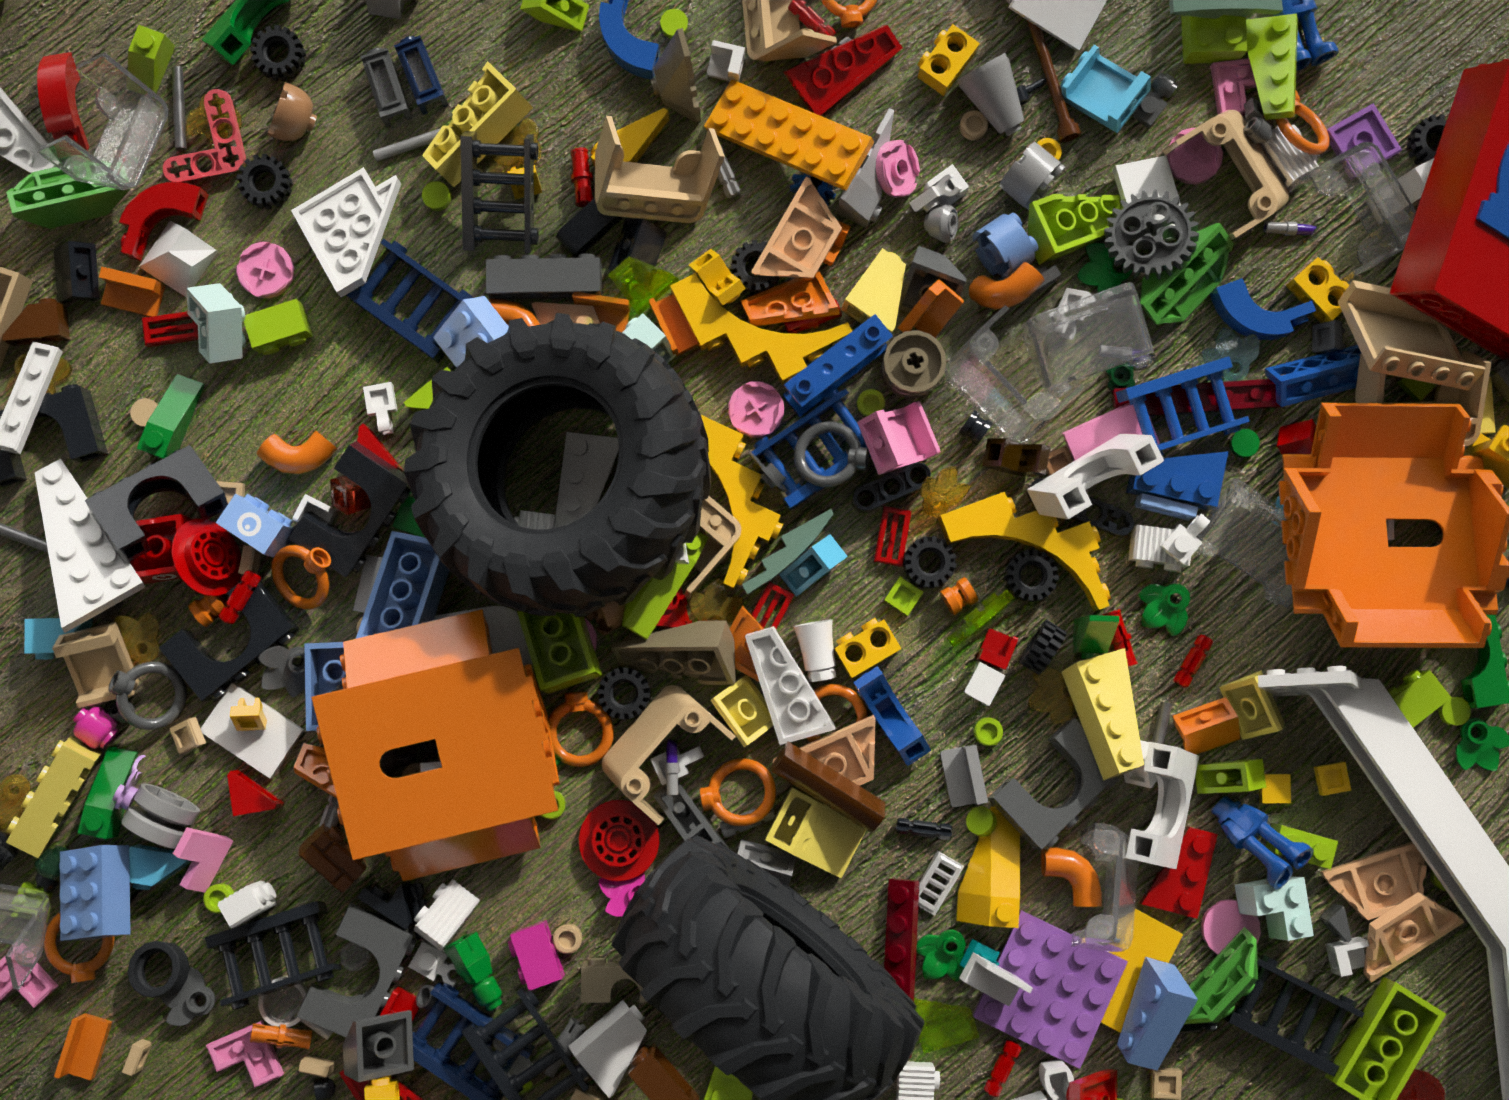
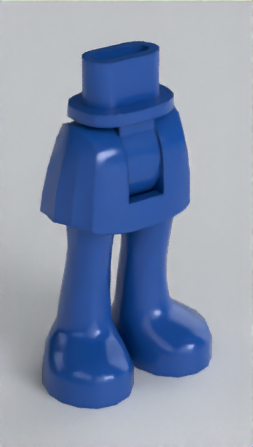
M1282 0L1283 11L1273 16L1297 13L1298 22L1301 23L1308 50L1304 49L1298 32L1296 71L1306 68L1310 63L1311 66H1317L1334 58L1339 53V50L1334 42H1323L1319 35L1314 13L1318 9L1315 1Z
M1225 796L1211 810L1219 818L1218 823L1221 825L1230 843L1236 849L1245 848L1267 868V881L1275 890L1282 888L1290 880L1293 869L1286 861L1257 840L1259 836H1262L1279 850L1295 869L1302 868L1313 855L1314 851L1309 845L1303 842H1293L1278 833L1267 823L1269 816L1250 805L1242 804L1240 801L1234 802L1228 796Z

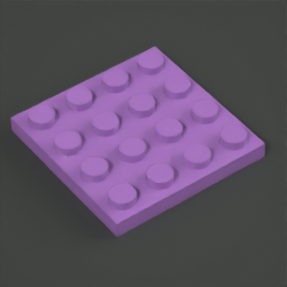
M1020 910L1019 928L1011 929L997 962L999 967L1019 977L1033 987V989L1029 993L1019 988L1010 1006L982 993L972 1016L1080 1069L1128 961Z

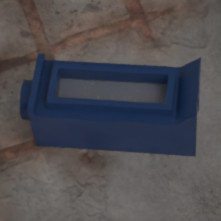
M421 36L403 38L394 47L422 114H428L425 105L438 100L441 101L443 107L448 106V101Z

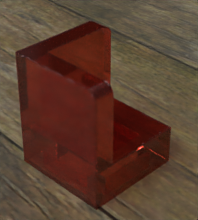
M344 475L330 479L331 503L334 507L347 515L371 507L367 493L358 484Z

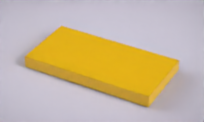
M1129 906L1107 949L1108 952L1128 962L1101 1023L1121 1033L1145 957L1169 963L1183 936L1182 933Z

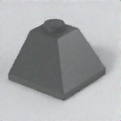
M918 246L901 290L898 309L910 313L928 288L938 279L960 296L967 279L945 255Z
M407 1010L353 1021L343 1043L344 1075L357 1082L414 1070L412 1011Z

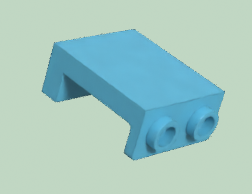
M1093 45L1089 52L1085 51L1081 55L1073 73H1068L1061 83V90L1067 104L1118 133L1151 90V76L1142 71L1138 76L1133 75L1102 57L1099 47Z

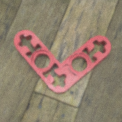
M213 89L204 98V106L215 149L168 158L163 164V173L168 180L172 182H186L237 172L241 165L245 166L246 154L233 101L227 92ZM218 94L219 98L225 99V104L221 105L222 114L229 113V118L215 120L214 115H220L218 107L212 106L211 101L216 100L215 95ZM224 122L229 123L233 129L232 136L228 139H223L218 134V127ZM236 142V146H230L232 154L239 156V160L235 161L234 167L231 163H226L225 158L229 157L230 154L228 147L222 148L221 143L230 144ZM202 156H207L212 162L211 169L206 173L200 171L197 166L198 159ZM174 162L180 166L190 165L194 175L191 176V170L181 171L180 177H178L177 174L171 173L170 168L175 167Z

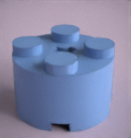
M1015 213L1000 215L976 231L972 236L973 242L978 241L979 248L975 250L978 258L993 276L997 273L1001 275L999 280L1008 278L1023 262L1032 263L1035 258L1034 252L1038 250L1036 240L1032 236L1027 235L1022 227L1021 219Z

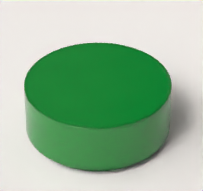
M1241 429L1235 432L1229 440L1231 452L1239 458H1247L1254 455L1260 446L1258 435L1250 429Z

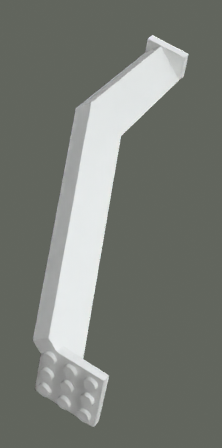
M1346 666L1327 667L1328 672L1315 671V668H1298L1297 673L1294 674L1285 673V670L1273 669L1267 670V675H1258V687L1276 696L1310 695L1486 947L1502 1100H1509L1508 864L1379 679L1361 678L1357 673H1353L1352 670H1347Z

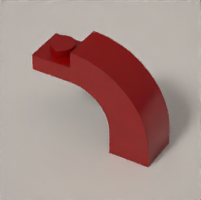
M71 52L43 56L37 71L38 97L47 133H52L60 156L86 152L90 148L76 106L75 90L76 85L80 81V76Z
M183 182L160 183L140 192L129 202L119 220V223L128 229L121 239V252L130 259L141 262L150 233L158 222L170 216H184L201 221L209 195L201 187Z

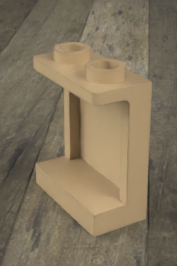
M116 622L59 635L52 648L56 658L64 657L79 694L76 701L78 708L85 706L92 708L100 706L106 701L115 700L116 694L108 691L113 675L117 670L127 673L134 667ZM139 679L135 680L134 688L128 695V698L135 694L140 682Z

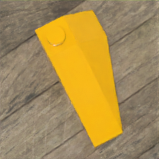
M991 806L989 810L995 814L997 825L990 835L978 837L979 840L967 865L968 868L963 881L960 883L957 891L956 921L992 927L1019 928L1020 834L994 806Z

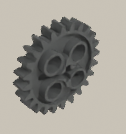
M1145 190L1142 191L1140 199L1131 194V203L1129 204L1121 200V210L1113 208L1112 216L1114 218H1107V226L1109 228L1104 230L1105 237H1107L1105 239V247L1110 248L1108 256L1109 258L1116 257L1114 265L1119 266L1124 263L1123 273L1133 269L1134 278H1137L1143 272L1145 273L1146 280H1149L1151 273H1155L1158 280L1161 279L1162 271H1166L1169 276H1172L1173 266L1182 270V260L1190 262V252H1196L1197 244L1194 242H1197L1199 239V233L1195 232L1198 230V222L1193 221L1195 219L1194 212L1187 213L1188 203L1179 206V196H1176L1171 201L1169 200V192L1166 191L1162 197H1158L1157 190L1153 191L1152 197H1148ZM1159 214L1163 215L1165 218L1162 220H1155L1152 217L1154 215ZM1130 226H1135L1138 228V230L1135 232H1129L1126 230V228ZM1167 238H1175L1177 239V242L1170 244L1166 243L1164 240ZM1146 249L1151 253L1144 256L1137 252Z

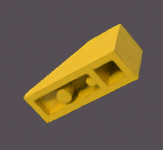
M662 108L617 130L624 151V162H638L670 120L667 109ZM598 142L594 145V147H593L592 150H591V155H592V156H591V160H592V164H593L594 167H595V151H596Z

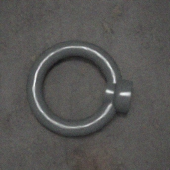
M821 422L809 427L799 437L794 450V462L797 471L807 482L819 487H835L848 481L857 470H867L869 450L868 448L861 447L857 435L847 426L838 422ZM824 433H835L842 436L850 447L847 466L841 472L831 476H822L814 473L808 467L805 459L808 444L816 436Z
M162 662L142 663L133 667L127 673L117 670L108 687L109 692L116 694L117 708L123 719L130 725L143 730H156L171 724L183 711L187 699V689L182 676L175 668ZM148 673L164 675L172 682L175 689V699L171 708L164 715L153 719L143 718L135 714L128 702V695L134 688L135 680Z

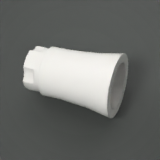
M832 619L793 626L799 641L809 682L823 681L836 677Z

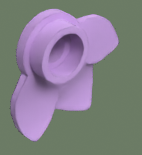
M140 755L135 759L126 785L120 784L112 798L116 802V809L123 808L127 810L132 805L138 790L135 788V785L143 775L142 772H138L137 768L139 763L146 757L145 755Z

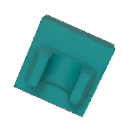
M972 939L960 962V966L965 968L974 952L998 966L999 963L996 960L1000 952Z

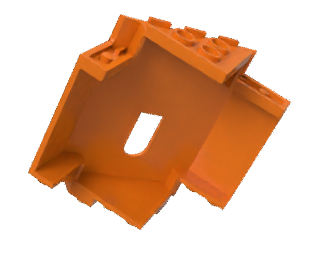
M1321 403L1311 454H1282L1284 481L1278 482L1280 505H1284V516L1287 521H1281L1283 545H1286L1287 557L1290 560L1284 561L1286 585H1292L1294 614H1323L1340 647L1484 648L1487 636L1491 634L1492 624L1486 615H1497V593L1504 590L1506 581L1509 578V561L1503 555L1507 549L1509 507L1502 499V482L1492 470H1484L1483 458L1481 456H1464V441L1466 433L1471 429V417L1460 404ZM1386 520L1434 521L1442 529V541L1435 547H1388Z
M483 609L344 641V654L340 655L342 669L346 672V677L342 678L343 689L311 698L319 725L317 727L318 740L320 744L324 745L329 765L327 768L328 779L331 785L334 784L339 808H337L340 824L344 825L352 859L357 860L385 853L386 857L390 856L393 871H398L402 880L407 881L541 848L534 816L558 811L554 786L560 785L548 713L531 664L523 666L519 648L493 654L489 626ZM435 739L442 765L441 768L399 778H391L382 772L380 759L385 752Z

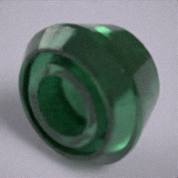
M58 845L54 849H47L34 863L36 872L48 879L60 882V852L70 849Z

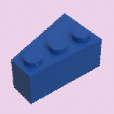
M1229 451L1163 458L1164 462L1142 475L1130 474L1126 493L1134 495L1144 493L1196 506L1199 509L1212 510L1218 507Z

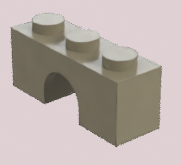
M589 958L588 963H584L581 967V1003H610L613 998V985L621 979H629L635 982L639 992L643 988L622 970L619 964L621 958H618V963H606V958ZM640 994V1003H648Z

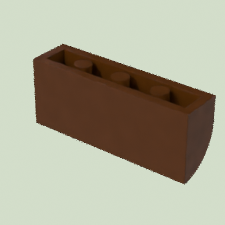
M788 741L772 764L771 771L869 833L875 831L885 818V802Z

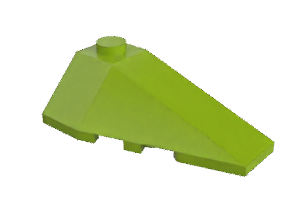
M1052 194L1029 204L1028 236H1032L1038 244V250L1034 252L1038 264H1044L1106 238L1104 230L1109 228L1107 226V218H1114L1112 216L1113 208L1121 210L1120 195L1086 197V194H1078L1076 196Z
M698 532L692 543H686L689 564H678L675 562L669 575L663 580L652 577L637 593L634 600L625 604L622 626L645 640L649 638L697 562L709 537Z

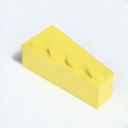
M488 61L482 69L485 73L479 82L473 81L469 87L470 95L462 106L457 104L452 112L453 116L449 125L441 127L422 155L453 187L461 181L460 136L465 131L477 132V140H481V143L498 144L533 109L519 91ZM481 155L480 158H477V164H478L486 155Z
M1125 648L1076 662L1063 670L1061 673L1103 781L1143 766L1144 761Z
M72 736L65 742L60 740L51 755L55 757L50 767L45 765L36 780L40 784L35 793L30 791L23 801L21 807L25 808L21 817L15 816L8 826L6 832L10 836L6 843L39 858L102 752L96 748H89L82 741Z

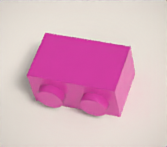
M547 920L516 930L510 934L511 940L508 941L512 956L518 957L521 967L517 971L522 985L527 984L528 990H533L563 979L565 973L558 952L553 945V937Z

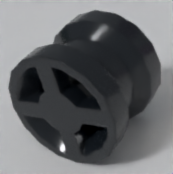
M974 410L958 433L962 436H969L972 438V443L978 445L993 422L982 419L979 413Z

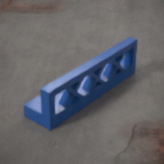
M1358 345L1343 348V350L1327 352L1265 368V376L1276 384V403L1283 407L1356 388L1360 354L1362 353Z

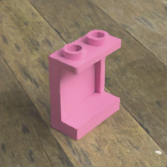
M920 401L889 412L884 410L876 411L857 422L878 475L901 469L912 463H921L941 452Z

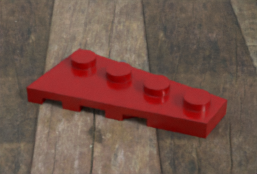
M883 25L783 71V73L812 113L821 116L903 49L889 26Z

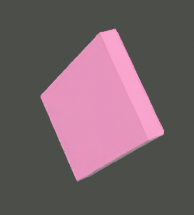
M1130 403L1062 433L1073 461L1118 434L1142 435L1134 406L1130 405ZM1153 427V431H1154V434H1155L1157 443L1160 444V442H1159V440H1158V437H1157V435H1156V432H1155V430H1154V427Z

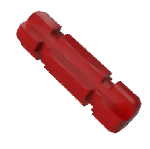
M792 0L788 9L795 16L798 14L800 16L798 19L808 29L820 34L835 36V30L829 24L826 26L824 24L826 21L810 6L806 7L804 0Z
M245 571L241 578L242 583L237 584L226 602L228 606L226 608L223 607L219 614V618L222 621L233 624L238 618V611H242L253 593L252 588H256L261 580V577L253 571Z
M1201 634L1194 642L1195 647H1191L1181 665L1182 670L1178 671L1174 677V682L1181 687H1189L1193 680L1191 676L1197 673L1206 657L1205 652L1209 651L1213 645V640Z
M1006 1041L1002 1049L1004 1053L999 1055L990 1074L991 1079H988L984 1086L985 1092L993 1097L1000 1095L1003 1089L1001 1085L1006 1083L1015 1064L1014 1058H1018L1021 1052V1046L1014 1041Z

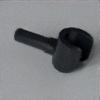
M1044 77L1026 87L1025 85H1020L1016 88L1021 106L1030 101L1028 93L1047 83Z

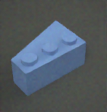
M1149 957L1144 959L1117 1043L1127 1063L1158 1070L1198 1000L1173 964Z

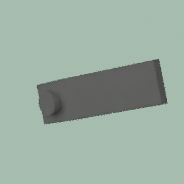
M679 781L678 795H667V785L653 795L684 841L688 838L692 839L695 836H700L714 844L718 842L728 848Z

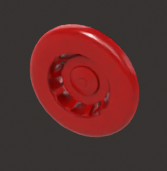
M193 519L184 523L178 529L172 541L171 554L174 567L183 582L194 591L207 596H219L231 590L237 584L241 575L238 573L241 554L232 535L216 522L208 519L206 521Z
M612 800L597 806L585 818L579 833V849L585 864L596 875L611 881H626L641 875L651 866L659 848V831L656 823L632 801ZM620 818L619 822L612 823L611 819ZM629 819L632 823L628 825L624 823V820ZM607 822L608 826L604 830L601 829L602 825ZM638 826L640 834H635L633 828ZM598 833L602 834L600 841H597ZM636 839H641L640 847L636 846ZM601 845L604 849L602 854L598 850V846ZM633 850L637 851V854L630 858L629 854ZM608 854L614 857L613 862L605 859ZM625 857L627 861L618 863V858Z

